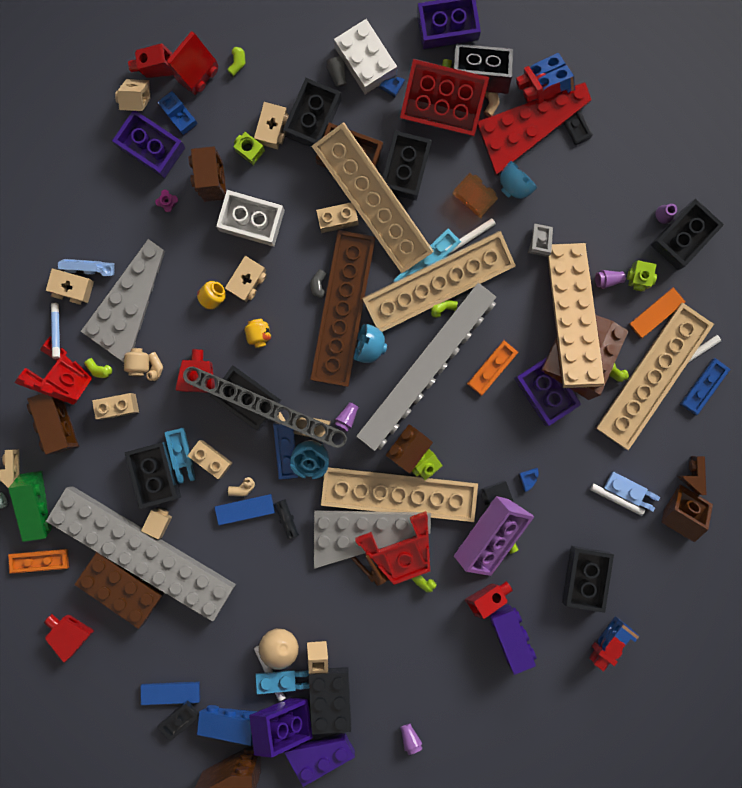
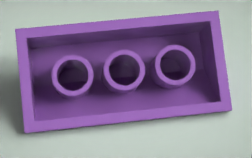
M496 496L485 513L480 517L478 523L470 531L463 544L460 545L454 557L466 572L492 576L534 516L511 500Z

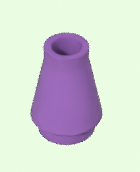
M669 204L658 207L656 210L657 220L664 224L670 223L677 212L676 205Z
M601 270L595 275L596 286L602 289L624 283L626 279L623 271Z
M349 402L335 419L334 425L342 431L348 432L349 429H352L359 407Z
M411 723L400 727L404 750L407 751L408 755L421 751L423 743L412 728Z

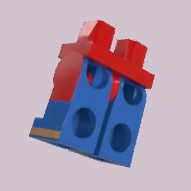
M559 53L541 60L531 67H524V74L516 77L519 90L524 89L523 94L527 102L537 99L540 104L544 102V99H549L559 92L566 90L569 93L575 90L574 75Z
M615 616L599 637L598 643L594 642L592 644L594 652L589 658L602 671L610 663L615 666L618 662L616 659L621 657L622 649L630 639L636 642L639 635Z

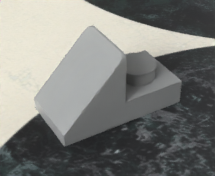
M534 223L528 253L545 257L551 255L553 227Z

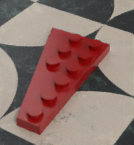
M585 82L576 85L575 90L569 93L564 90L549 99H544V102L540 104L535 100L478 121L477 125L496 176L502 172L510 161L515 162L516 159L528 152L553 130L561 126L567 119L591 102L592 99Z

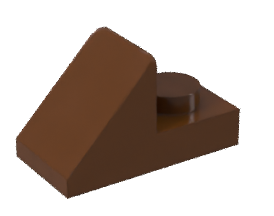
M691 456L689 470L692 472V475H680L677 477L696 494L706 495L705 456Z

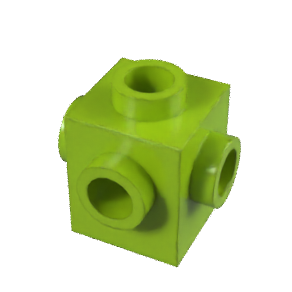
M639 260L634 262L632 269H629L627 274L628 286L634 287L633 289L637 291H645V289L651 288L657 279V274H655L657 264Z
M428 449L412 472L416 477L420 475L426 480L443 465L436 455Z

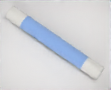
M51 303L53 359L60 358L58 303Z

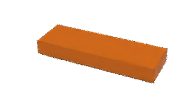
M673 287L628 325L641 339L677 310L681 303L686 301Z
M503 340L467 385L482 396L518 354V351Z
M68 549L8 554L9 574L69 568Z

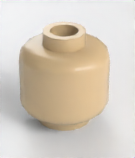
M131 348V352L124 354V371L129 376H144V373L149 371V355L144 353L141 348Z

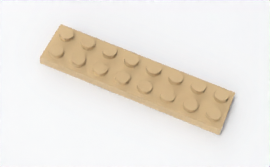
M344 122L312 145V148L401 273L433 253L431 246Z
M498 231L362 299L375 327L383 332L516 265L501 231Z
M586 243L552 244L551 255L547 257L563 388L601 387L605 383Z
M681 303L595 429L624 449L629 450L714 324L684 303Z
M328 467L327 472L324 474L321 506L376 512L426 511L431 513V518L474 522L478 483L433 478L424 480L422 477Z

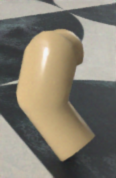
M247 477L239 487L229 486L228 496H247L254 489L255 482L252 478Z

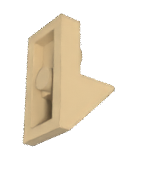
M19 449L5 450V454L2 457L5 469H0V481L8 488L20 474Z

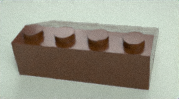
M595 315L604 383L606 384L628 334V330L612 320ZM556 337L541 371L562 383ZM605 384L601 387H577L570 389L587 400H591L601 395Z
M253 747L244 748V750L203 770L195 788H256L261 774V756L254 755Z

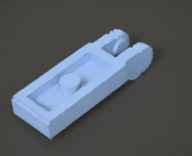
M613 471L604 486V489L652 512L655 507L643 502L644 496L646 495L655 501L660 499L658 495L647 491V488Z

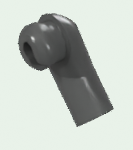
M321 269L317 271L310 281L311 293L317 298H322L325 295L321 282L327 274Z

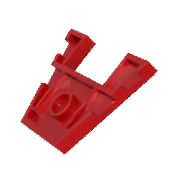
M50 336L40 351L52 358V337ZM60 348V358L54 359L57 362L44 379L25 368L14 383L74 405L92 380V377L76 361L72 362L66 356L67 352Z
M426 511L410 517L416 536L382 549L378 548L372 532L355 538L358 546L362 547L394 585L430 572L428 515Z

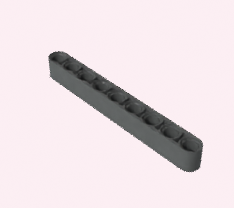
M188 367L183 373L185 382L332 447L340 448L347 441L346 434L339 429L199 368ZM192 371H197L198 378L195 381L189 379ZM214 378L216 386L213 389H209L207 382ZM229 386H232L235 391L231 397L225 395V389ZM246 394H250L253 398L252 403L249 405L243 403V397ZM264 402H268L271 405L268 413L261 411V405ZM281 410H287L289 413V418L286 421L279 419V412ZM302 417L307 420V426L304 429L298 428L296 424L297 420ZM319 425L325 428V434L322 437L316 436L314 432L315 428ZM336 433L342 434L344 438L340 445L335 444L332 440L333 435Z

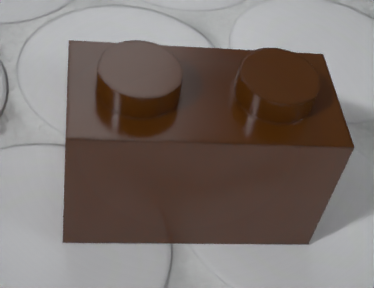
M409 424L386 456L408 473H411L433 442Z
M680 484L664 509L661 522L689 540L696 542L709 529L713 504Z

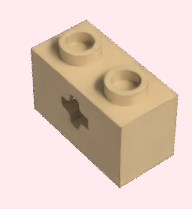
M126 79L115 94L116 103H119V110L143 111L151 99L149 80Z
M264 102L254 136L255 140L263 146L278 149L279 144H283L285 137L283 129L289 117L286 107ZM273 123L276 124L273 129H270L269 126H273Z
M351 202L316 210L321 233L358 225L356 209Z
M245 256L225 289L247 303L248 300L254 298L257 292L255 290L257 285L264 282L267 276L265 274L266 269ZM250 277L251 283L247 282L245 284L244 278Z
M52 268L46 291L52 293L51 297L62 300L64 296L70 298L69 302L81 305V302L88 303L94 281ZM67 286H73L72 290H67Z
M133 393L92 400L95 419L97 420L139 413L136 394Z
M199 440L188 454L189 458L217 479H221L233 464L203 440Z

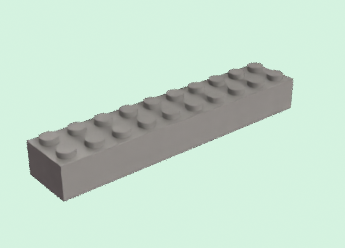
M477 283L358 433L357 437L374 451L377 448L379 450L383 448L387 442L385 437L389 433L394 434L399 427L397 422L401 418L405 420L412 411L409 409L412 403L416 405L424 396L421 393L423 389L426 388L428 390L436 380L433 378L435 374L438 373L440 375L447 367L446 360L454 358L460 350L458 345L466 343L472 335L469 331L472 328L475 330L484 320L481 316L484 313L487 315L496 305L494 302L496 296L480 283Z
M73 486L67 487L46 520L49 524L212 622L217 618L236 586L235 583L165 541L142 532L140 526Z

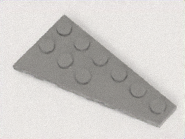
M149 239L81 330L82 333L123 362L124 354L131 352V348L135 347V341L148 307V300L154 288L155 278L165 253L162 248Z
M315 511L314 569L366 553L361 546H358L355 538L372 532L379 549L416 536L410 517L422 512ZM427 513V515H428V533L430 534V529H431V513Z

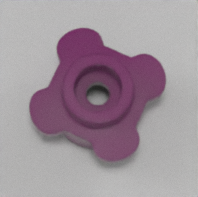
M162 190L161 196L155 200V204L158 207L161 206L165 212H171L175 203L178 202L177 196H172L168 190Z

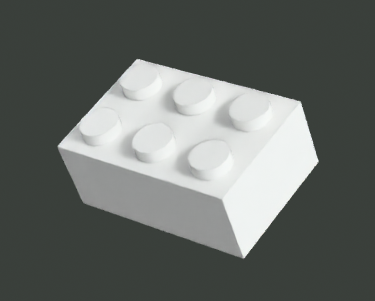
M367 19L334 39L336 51L364 94L378 87L384 80L397 75L395 62Z
M227 190L216 227L220 232L274 247L285 210L282 205Z

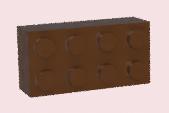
M96 552L74 584L138 629L145 624L165 594Z

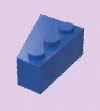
M209 705L207 708L199 711L197 735L251 746L253 745L249 715L258 711L219 708L216 705Z

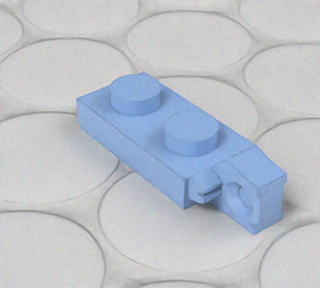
M63 259L58 262V269H64V272L76 273V270L84 271V274L100 272L103 276L114 275V263Z

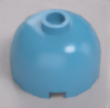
M510 161L500 175V183L503 186L501 191L507 197L512 195L517 199L526 198L537 189L536 184L524 172L518 169L519 167L513 161Z
M363 324L358 333L357 348H355L353 359L364 363H371L379 359L381 354H385L387 344L385 343L383 332L379 328Z
M308 440L301 442L292 452L290 466L293 472L302 478L308 476L312 477V479H317L327 472L329 465L328 451L317 441Z

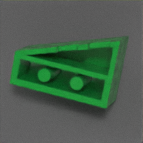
M42 471L19 474L8 489L22 542L45 539L51 531L52 525L46 522L49 516Z

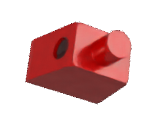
M162 43L136 50V59L128 61L130 72L139 71L147 78L174 75L167 63V60L173 53Z
M192 349V359L182 360L176 391L209 393L188 384L183 378V373L188 367H196L213 374L212 362L203 361L204 350ZM192 371L189 379L195 381L198 378L197 371ZM214 378L207 382L209 389L215 388Z
M507 581L500 586L491 583L467 597L465 601L474 616L485 619L508 602L505 596L513 590Z
M51 614L44 621V624L51 629L45 639L64 663L75 654L94 632L92 628L71 615H66L61 620H58Z

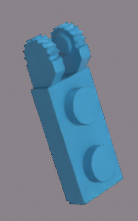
M185 428L165 432L173 470L175 469L178 483H184V477L180 469L182 467H187L188 477L190 481H194L193 461L188 457L190 449Z
M287 670L255 673L256 694L308 689V682L295 684V677L309 676V671Z

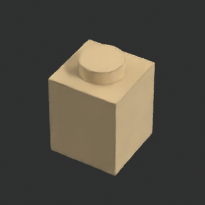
M163 508L152 509L141 531L156 539H160L163 537L172 516L168 515L169 512Z
M326 641L307 643L309 674L328 673Z

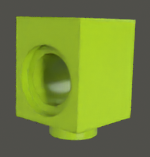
M246 132L243 135H239L234 141L233 147L235 151L253 166L265 152L264 146ZM246 144L252 145V149L249 151H244L243 147Z

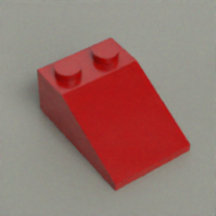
M193 31L189 33L167 60L177 82L194 95L204 90L206 82L210 77L213 78L216 75L219 67L216 59Z

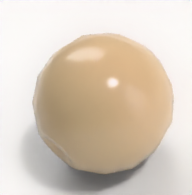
M276 628L268 631L262 637L258 652L266 666L281 670L289 667L295 661L299 646L291 632Z

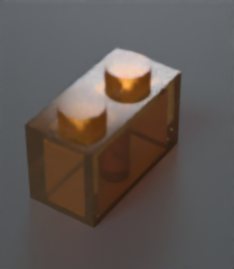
M469 173L454 189L453 195L481 219L496 203L498 197L492 188H486L482 184L483 181L480 177Z

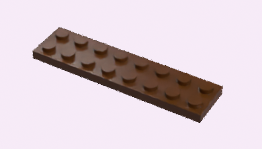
M338 230L311 374L312 381L345 387L349 386L364 304L362 298L365 297L374 249V236Z

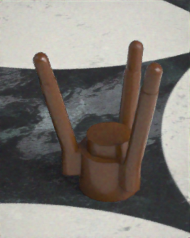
M366 555L365 558L372 568L370 572L355 556L351 557L356 565L368 576L370 581L375 582L376 586L389 580L378 566H375L369 555Z

